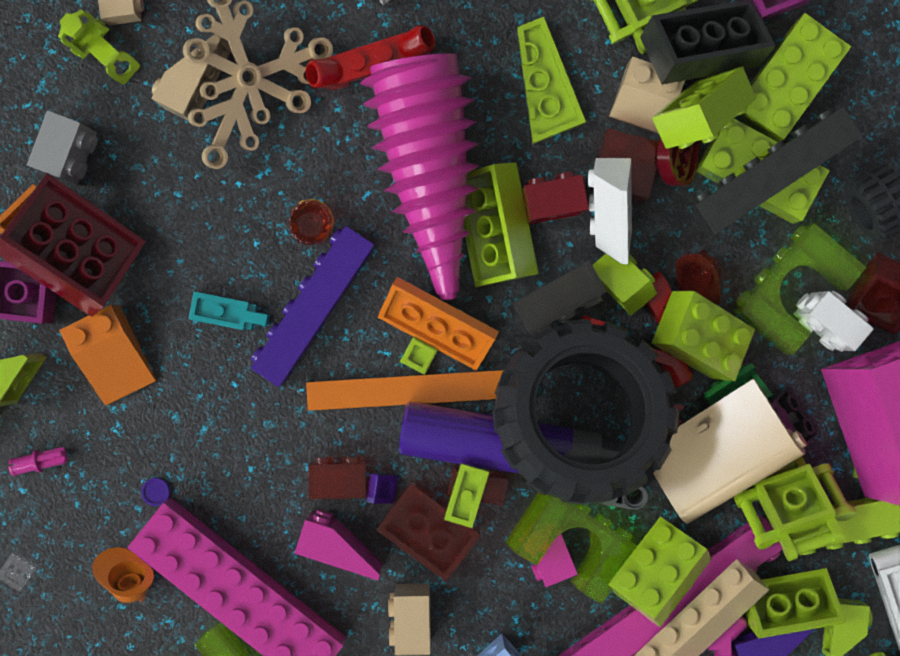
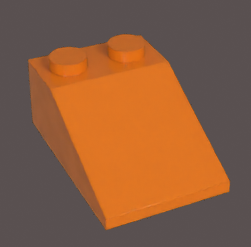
M109 305L101 309L93 317L89 315L59 330L71 356L105 406L157 381L120 305Z

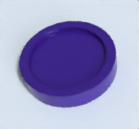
M151 478L143 484L141 496L148 505L160 506L169 499L170 486L162 478Z

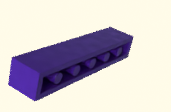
M347 226L343 230L339 228L330 239V243L333 245L328 253L322 252L314 263L317 269L311 277L307 275L298 287L301 293L295 301L291 299L282 311L285 317L280 324L275 323L266 336L269 338V341L264 348L259 346L251 357V361L254 363L250 369L277 387L284 385L376 247Z

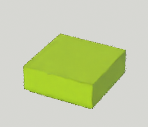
M413 337L400 362L425 375L438 350Z

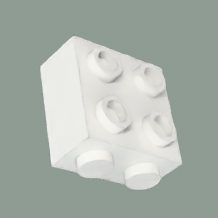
M835 291L814 292L810 295L806 293L797 302L796 306L798 309L793 314L799 319L798 324L810 333L814 331L821 337L820 343L831 351L834 349L841 352L843 350L856 351L874 329L867 323L868 318L863 313L855 309L852 311L845 305L846 300Z

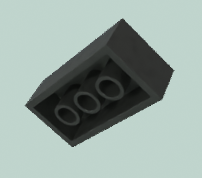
M742 0L652 15L640 36L661 85L716 75L739 67L744 69L759 67L775 47L753 0Z

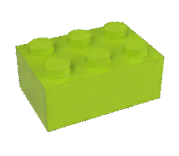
M739 67L695 81L655 114L652 119L666 149L675 146L683 149L692 145L695 141L702 140L703 143H707L716 139L721 129L734 123L733 119L748 110L747 106L756 99V96L744 68Z
M672 291L652 344L711 379L736 381L755 329L695 291Z
M660 516L608 585L617 596L658 627H661L712 558L704 546Z

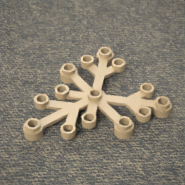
M207 0L212 7L216 8L221 23L215 21V18L210 14L199 15L196 19V27L199 31L211 32L228 41L236 64L211 52L208 44L202 39H189L183 46V54L188 61L193 63L205 62L231 75L217 82L202 83L199 92L204 99L213 100L219 94L235 88L231 99L203 110L192 109L188 114L189 122L197 127H202L207 121L224 115L212 145L207 146L202 152L203 163L213 169H220L227 163L228 155L224 147L235 121L241 133V147L252 151L259 146V139L253 133L243 106L246 95H248L252 106L251 119L257 124H266L270 119V112L265 108L258 89L286 102V106L291 112L304 113L310 108L311 99L307 92L302 90L290 92L263 77L285 70L297 76L301 83L309 84L308 80L306 81L303 76L306 67L299 63L309 59L331 57L333 53V46L326 38H314L309 42L307 48L296 51L297 46L303 41V33L299 28H288L284 33L285 44L278 59L259 66L248 62L240 39L247 19L253 14V6L248 1H238L234 5L233 11L235 16L233 19L228 6L232 0H220L219 2ZM242 4L247 7L246 15H242L239 11ZM203 18H207L210 21L208 29L202 26ZM292 31L296 32L297 34V40L295 42H293L290 39V34ZM317 44L321 46V52L318 55L314 50ZM192 45L198 47L199 52L196 56L190 53ZM245 71H248L250 74L248 82H245L242 77ZM208 85H211L214 90L211 96H207L205 93ZM295 96H297L300 101L299 105L296 107L293 105L292 102ZM259 110L264 112V118L261 121L257 119V112ZM197 112H200L202 115V120L199 123L194 121V115ZM249 136L253 139V144L250 147L246 145V139ZM215 151L217 154V158L215 161L211 162L209 160V154L210 152Z

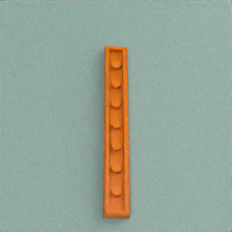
M504 370L306 382L308 411L406 405L410 401L424 404L496 399V394L494 393Z

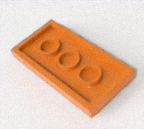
M396 277L377 317L476 371L499 331L489 325L480 322L399 277Z

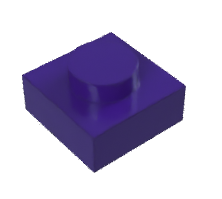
M370 473L366 502L394 504L398 476Z

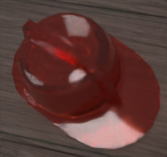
M707 250L681 256L675 264L678 291H695L718 306L721 296L719 283L721 267L719 262L709 255Z

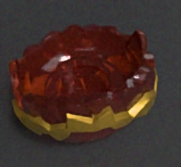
M317 199L300 201L292 209L289 218L290 233L297 242L303 245L322 243V241L329 237L334 226V217L330 208Z

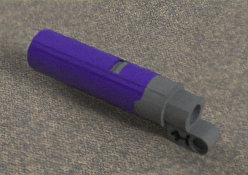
M411 401L406 404L399 441V452L401 455L461 464L462 462L479 468L519 473L516 469L512 470L501 452L503 447L499 435L494 432L493 415ZM537 422L544 438L558 453L579 463H607L624 447V444L602 441L601 432ZM643 485L638 488L640 492L637 496L629 497L624 495L601 504L627 509H640L647 503L648 494Z

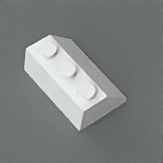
M596 158L594 170H589L588 186L594 187V194H590L589 211L595 212V218L590 220V235H595L597 248L621 264H628L632 235L631 158Z

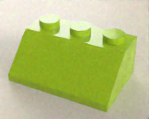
M827 568L763 579L762 582L769 591L744 613L748 625L758 639L846 623Z

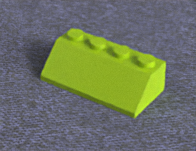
M492 164L467 173L466 183L479 188L466 197L465 206L475 209L476 212L465 217L463 229L470 232L468 236H465L475 287L539 274L517 164Z

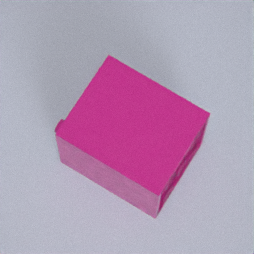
M900 341L822 368L821 371L864 496L900 506Z

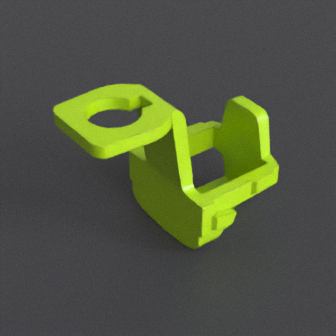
M81 9L73 14L66 13L60 20L61 29L58 37L61 39V42L70 47V51L83 60L91 53L106 67L107 74L120 84H126L139 69L140 64L127 52H118L104 39V35L110 29L99 18L95 19L90 13ZM83 16L89 20L87 23H83L81 19ZM66 35L73 38L71 42L65 38ZM117 60L129 62V68L125 73H116L114 63Z

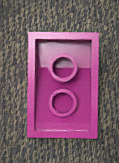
M317 509V512L311 511L305 519L295 554L375 580L379 579L383 563L338 519L333 518V513Z

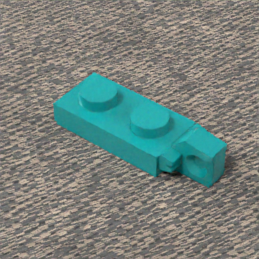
M194 291L188 319L239 330H252L253 324L269 326L271 315L256 312L257 305L251 304V302Z

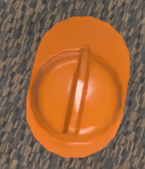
M109 548L101 552L94 559L92 565L95 579L116 600L123 603L135 601L142 603L154 579L152 568L135 553L126 548Z

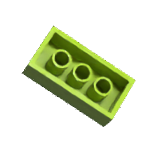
M804 13L794 22L751 81L750 85L756 99L747 106L748 110L745 113L736 117L752 129L777 142L784 140L851 46Z
M733 119L734 123L721 129L718 132L719 136L710 141L698 163L696 172L716 183L733 172L737 177L745 171L743 165L757 156L760 160L770 155L767 149L778 142ZM819 165L759 206L792 224L803 221L830 170Z

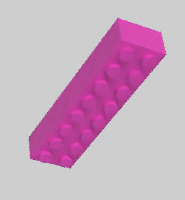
M172 498L165 501L127 547L263 656H336L344 645L346 636Z

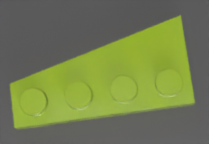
M541 17L517 27L532 144H536L583 125L586 121L545 18Z

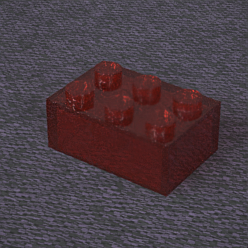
M411 480L378 524L377 531L446 582L480 537V530L474 525L470 528L444 520L448 506L414 480Z

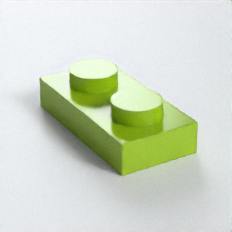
M461 462L444 520L470 528L473 527L489 475L488 470Z

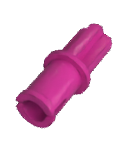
M62 447L43 452L35 450L30 455L10 458L8 464L14 465L8 466L12 476L32 471L40 473L43 472L44 468L65 464L68 460V454L66 449Z

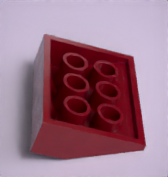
M46 173L1 234L0 257L93 317L105 306L146 241L59 180Z

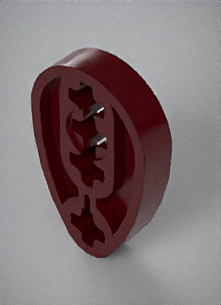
M660 138L657 149V164L660 175L667 185L682 186L688 185L693 181L698 166L700 140L683 149H679L678 146L666 149Z

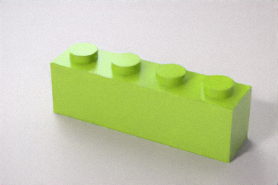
M872 498L847 501L855 509L856 515L847 521H837L845 537L844 543L852 541L855 544L869 543L872 541L871 538L878 536L886 539L899 536L900 506ZM823 526L816 533L793 540L792 537L790 539L794 544L829 532L827 526ZM831 543L823 547H826V549H839L844 547V544L835 545ZM816 549L805 552L800 555L813 554L816 552Z

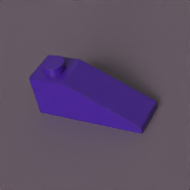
M814 629L759 639L753 631L740 634L731 643L735 656H788Z

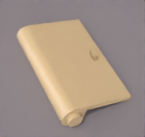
M752 379L680 425L678 433L672 435L669 444L672 449L662 468L653 474L679 517L686 524H689L805 454L804 447L807 446V443L800 432H793L785 427L755 379Z

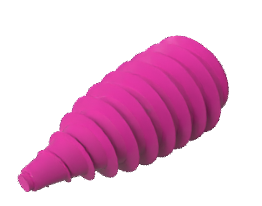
M450 53L408 57L373 65L370 67L371 75L362 80L360 84L374 89L375 96L365 102L363 106L377 110L379 118L367 127L381 131L384 139L373 146L372 149L386 152L389 160L377 170L391 173L395 182L384 191L398 194L402 204L392 212L406 216L410 226L402 233L413 234L419 247L415 252L422 254L427 266L426 271L430 274L435 292L440 296V300L457 298L456 292H459L460 260L464 256L461 253L463 237L470 234L469 231L463 229L466 216L476 212L475 209L465 206L466 197L468 194L479 189L466 183L467 173L479 167V165L466 161L467 151L478 145V143L465 139V129L477 123V121L464 118L463 107L475 99L464 97L461 93V85L471 80L472 77L459 74L457 54Z

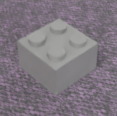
M47 110L27 166L78 184L79 179H83L86 174L88 155L96 148L97 132L77 121Z

